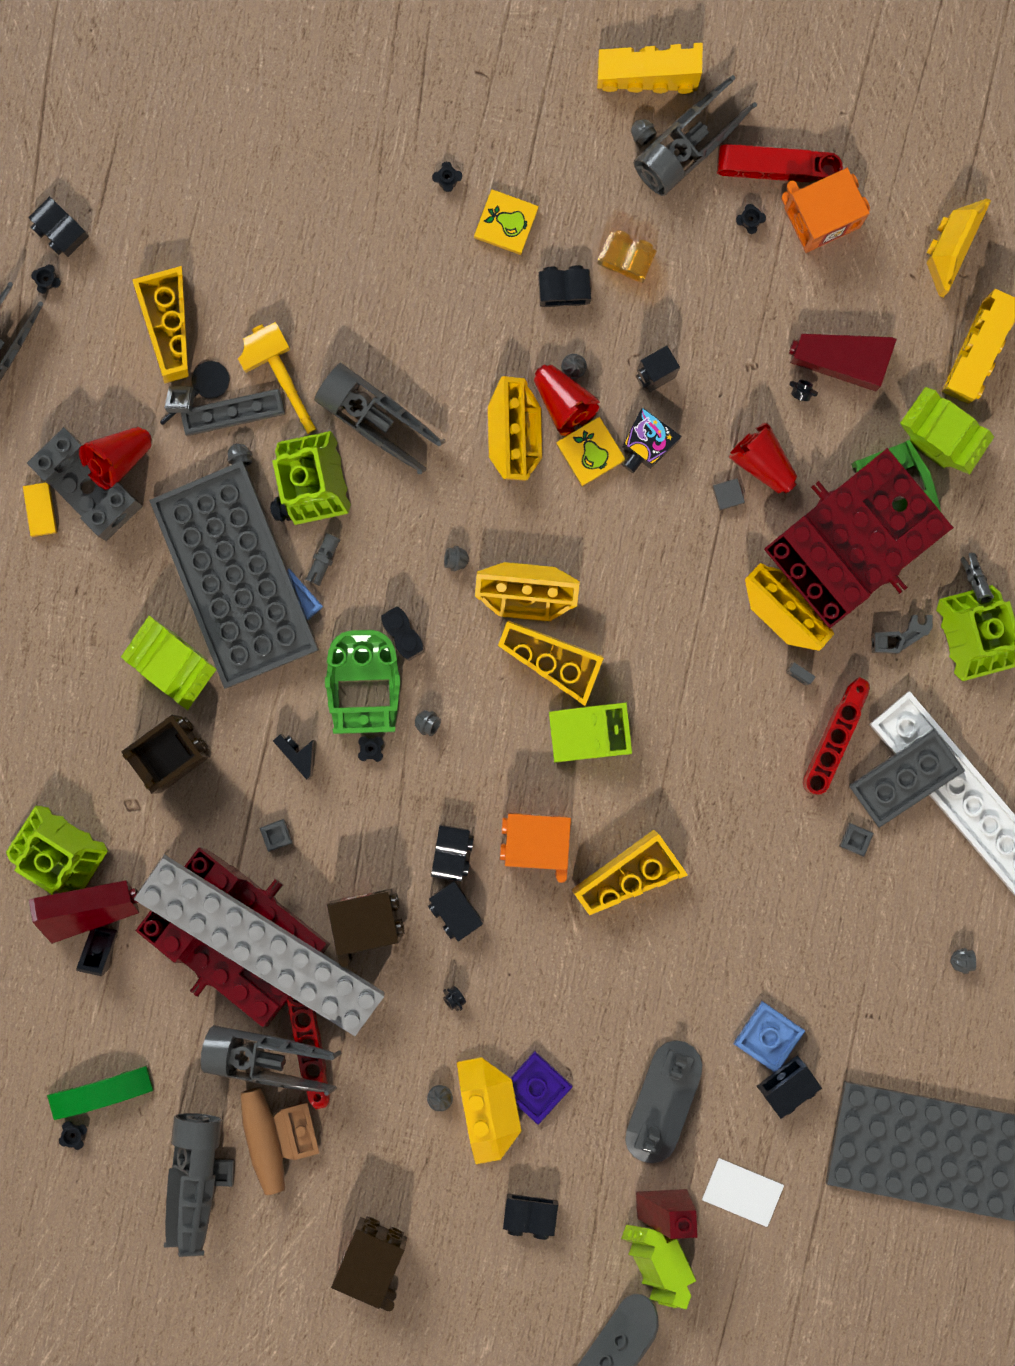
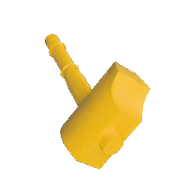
M274 322L266 327L261 324L253 328V334L243 338L244 350L238 358L243 370L247 373L269 362L307 434L316 431L310 418L311 416L306 411L297 393L298 391H296L293 381L280 358V355L290 351V348L277 323Z

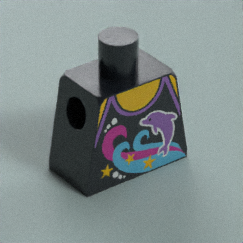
M642 408L622 446L629 453L622 466L631 473H634L641 463L651 469L679 442L682 436Z

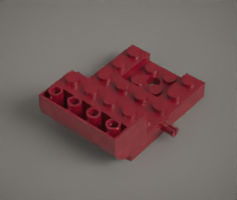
M886 448L836 490L828 492L820 481L815 483L811 488L820 498L816 507L765 547L764 550L830 629L867 600L880 586L890 582L898 594L907 589L908 587L898 577L901 570L954 527L892 452ZM902 496L907 500L908 506L904 511H896L893 508L892 502L896 497Z
M201 847L196 850L184 866L321 953H324L329 947L330 943L276 900L274 896L283 886L279 880L274 878V881L267 890H263L233 865H229L211 851ZM150 910L135 930L174 963H184L196 973L199 979L190 989L191 993L199 997L207 985L212 986L262 1027L270 1025L290 998L286 993Z

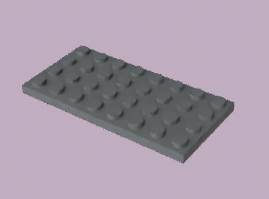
M240 461L149 500L224 689L319 651L245 462Z
M844 1081L826 1184L1015 1221V1114Z

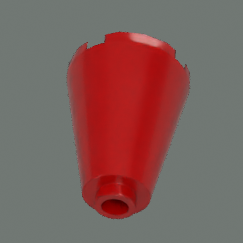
M543 365L535 372L534 383L557 431L561 435H570L575 432L573 429L579 423L582 427L585 426L596 415L600 408L597 404L600 403L597 397L554 365Z
M763 423L756 428L757 434L753 433L750 435L749 433L732 449L730 452L732 455L728 457L778 494L781 492L787 494L797 485L795 482L797 475L771 426L768 423Z
M134 427L86 442L79 448L81 464L83 467L86 465L89 467L91 473L88 476L99 487L105 490L112 488L117 482L121 481L151 448V435L146 429Z

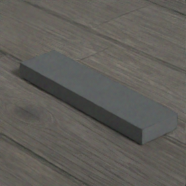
M274 389L193 407L191 413H181L185 435L191 436L285 415L280 389Z

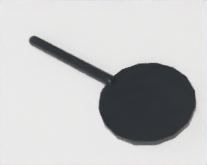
M207 361L198 365L192 376V384L196 390L195 396L199 394L209 399L218 398L223 395L230 383L229 373L226 368L215 361ZM176 413L167 414L160 421V424L164 425Z

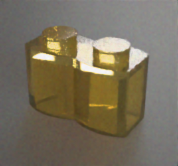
M616 230V232L610 231L597 264L643 283L657 251L647 241H633L626 232Z

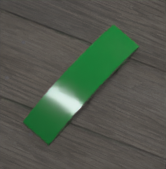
M146 1065L96 1082L47 1095L53 1119L57 1120L110 1106L152 1092L154 1089Z

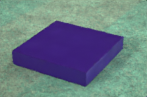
M536 1051L510 1077L513 1082L517 1106L537 1125L541 1123L573 1087Z

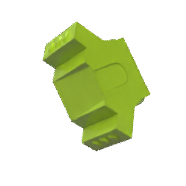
M928 387L923 389L900 422V425L910 436V442L914 448L943 469L953 467L969 475L994 439L989 429L980 426L973 417L951 401L941 398L936 390Z
M332 431L277 442L275 449L276 459L272 460L279 496L281 504L287 506L288 515L295 525L349 514L351 503L346 497L348 487L343 478L341 457L336 450L338 441Z
M989 585V588L994 598L985 604L977 602L974 590L939 599L936 611L943 617L941 628L946 634L950 651L949 657L956 663L954 674L961 681L1015 667V617L1010 601H1003L1001 592L993 585Z
M150 615L121 656L126 663L134 667L141 675L186 710L191 707L217 670L206 660V657Z
M35 806L9 846L6 854L9 861L16 865L15 872L48 893L54 894L56 891L63 893L85 888L108 850L104 842L93 841L90 833L79 830L71 825L63 816L52 815L49 807Z
M626 1225L621 1239L632 1243L628 1255L633 1256L643 1277L642 1284L653 1287L649 1299L663 1306L687 1310L691 1299L687 1286L696 1282V1278L679 1240L670 1239L650 1228Z

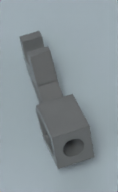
M912 615L907 630L902 634L899 631L871 634L872 653H900L930 633L933 628V615L925 616L924 625L918 623V615ZM887 637H896L898 639L895 648L888 649Z

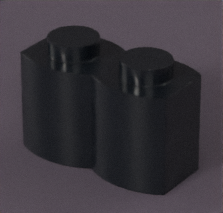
M50 196L28 217L33 223L30 228L40 238L45 235L51 241L48 245L58 255L63 252L69 257L89 237L86 231Z
M581 265L570 266L568 270H558V267H545L543 271L538 273L540 307L590 304L589 269H584Z
M396 606L381 615L385 630L394 638L397 650L406 660L410 661L424 653V645L421 638L411 629L410 620L401 608Z
M439 825L431 877L462 881V876H468L470 861H465L467 850L472 851L474 836L469 835L470 829Z
M507 1194L503 1229L508 1230V1234L513 1236L532 1233L534 1238L549 1239V1236L555 1235L558 1201Z

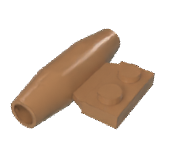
M261 1087L243 1091L240 1093L242 1124L252 1166L265 1195L282 1192L285 1190L283 1158L297 1160L319 1154L308 1103L306 1101L284 1107L273 1116Z

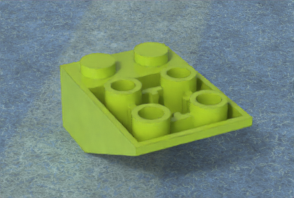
M627 702L549 712L554 763L632 754Z

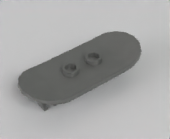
M675 1040L663 1044L657 1049L651 1060L625 1136L627 1149L633 1157L642 1162H662L670 1157L679 1140L702 1075L703 1066L698 1052L686 1042Z
M632 1294L626 1297L577 1366H637L655 1340L659 1328L658 1314L652 1301L643 1294Z

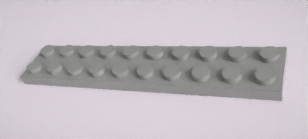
M165 854L134 898L135 901L354 1036L357 1035L384 998L385 992L347 968L341 967L336 961Z

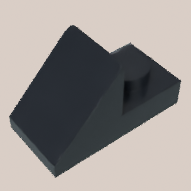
M283 734L277 736L273 742L304 778L309 780L313 776L315 740H312L298 752L296 749L299 745L290 735L287 737Z
M104 927L90 930L76 971L103 976L110 969V955L118 936L117 930Z

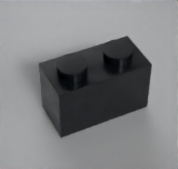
M668 345L640 360L636 378L642 388L646 387L649 393L676 378L680 369Z
M455 880L429 898L431 902L428 905L429 909L436 918L441 916L446 924L443 926V929L450 939L455 937L459 942L484 924V921Z
M798 1055L757 1085V1088L780 1119L791 1114L799 1105L814 1097L822 1089Z

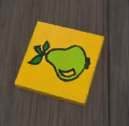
M491 189L474 238L522 255L539 206Z
M600 417L556 442L557 447L582 487L620 465L625 460V457Z

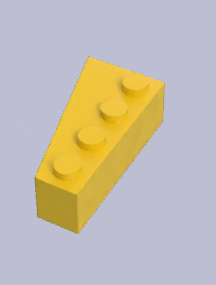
M694 43L693 48L682 49L681 44L671 45L666 50H659L655 46H645L639 52H634L632 47L599 49L597 89H602L606 92L628 89L629 92L633 93L643 90L666 93L668 90L678 91L681 94H690L693 91H697L702 75L703 43Z
M182 266L132 279L164 384L189 377Z
M994 289L982 301L941 392L967 404H970L975 398L979 399L985 389L983 382L986 376L989 377L996 364L994 360L997 354L1002 351L1007 333L1015 323V297Z
M509 620L505 625L498 644L507 653L586 706L604 659L602 655Z
M652 830L572 888L571 891L587 913L592 915L619 904L623 900L639 896L650 889L661 887L670 881L688 876V874L659 833Z

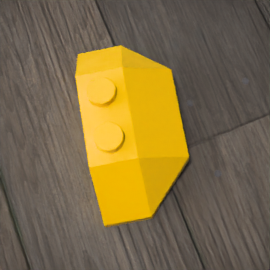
M986 198L955 209L948 217L943 216L937 228V231L940 232L937 240L933 239L926 252L930 254L926 263L939 296L944 298L950 291L991 200Z
M502 376L488 405L489 458L503 479L528 480L531 476L530 474L542 459L541 407L527 386L528 383L525 378Z
M503 562L477 571L475 597L500 617L551 621L569 609L577 607L580 581L556 567Z
M760 563L745 578L751 610L788 645L820 651L834 635L833 629H829L780 569L767 567L765 564Z
M483 1057L458 1061L457 1069L475 1164L501 1160L521 1133L512 1079Z

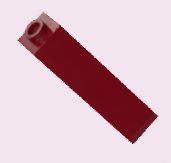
M801 334L798 340L793 339L788 354L792 355L790 361L792 364L876 392L882 385L897 339L875 336Z
M127 880L33 898L29 900L32 922L53 944L138 914L137 903L139 902L134 900L138 890L132 888Z
M687 1189L636 1192L637 1219L670 1239L698 1238L696 1209Z

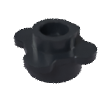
M443 162L442 168L438 172L433 173L432 179L445 192H451L457 182L462 180V173L456 171L450 162Z
M747 204L743 213L736 217V223L746 228L747 233L755 234L757 227L766 221V215L761 213L753 204Z
M48 264L45 267L38 268L31 274V278L38 285L37 291L41 294H45L49 289L53 287L58 288L61 285V280L56 277L53 265Z
M799 380L798 383L790 381L789 385L793 387L791 395L794 398L808 402L812 396L816 397L818 395V392L812 388L813 384L806 380Z
M275 497L274 501L270 504L273 518L281 522L285 521V519L291 521L287 506L281 504L279 497Z
M362 736L359 738L360 752L358 753V758L361 761L374 759L376 762H379L383 759L381 746L384 741L381 737L377 736L372 739ZM372 746L373 751H369L368 748Z
M455 986L451 989H444L443 993L445 996L443 999L446 1005L451 1010H463L462 1006L466 1003V1000L459 989Z
M71 1121L63 1123L59 1144L63 1147H74L75 1150L83 1148V1138L88 1131L87 1127L84 1124L74 1125ZM71 1133L75 1134L74 1138L71 1137Z

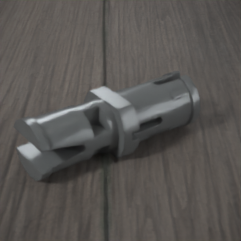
M327 533L325 534L318 553H315L313 556L315 560L305 580L318 586L321 585L328 566H331L333 563L331 559L340 542L339 538Z
M969 553L971 565H969L964 557L960 561L977 597V602L979 604L988 603L994 596L990 591L986 581L987 578L980 567L976 554Z

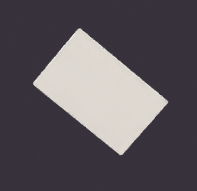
M719 1158L702 1200L768 1227L784 1185Z

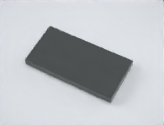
M933 728L851 783L849 787L878 828H880L965 772V769L936 728Z

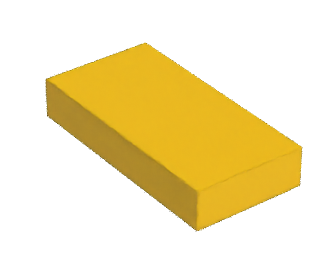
M45 482L23 486L30 536L37 537L58 533L50 485Z

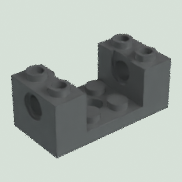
M63 427L27 464L44 482L51 485L81 516L80 519L98 537L108 541L143 506L120 482H117L112 488L107 490L95 483L94 491L90 494H85L82 486L86 481L91 480L88 476L91 471L87 465L83 467L80 461L79 448L83 444Z

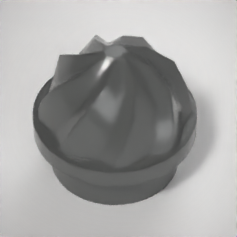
M646 119L636 120L631 128L634 142H639L641 146H644L651 141L657 134L654 129L655 125Z
M569 354L563 359L561 369L571 379H578L585 374L587 364L581 355Z
M233 444L228 450V463L233 465L243 461L248 466L252 463V452L244 444Z
M459 546L446 549L444 555L445 568L457 571L467 566L469 556L464 549Z
M424 710L415 718V726L422 735L433 736L441 724V718L437 717V713L434 711Z
M966 948L955 951L950 959L954 970L963 974L975 971V952Z
M444 1085L432 1087L427 1095V1102L435 1111L447 1110L453 1101L451 1090Z

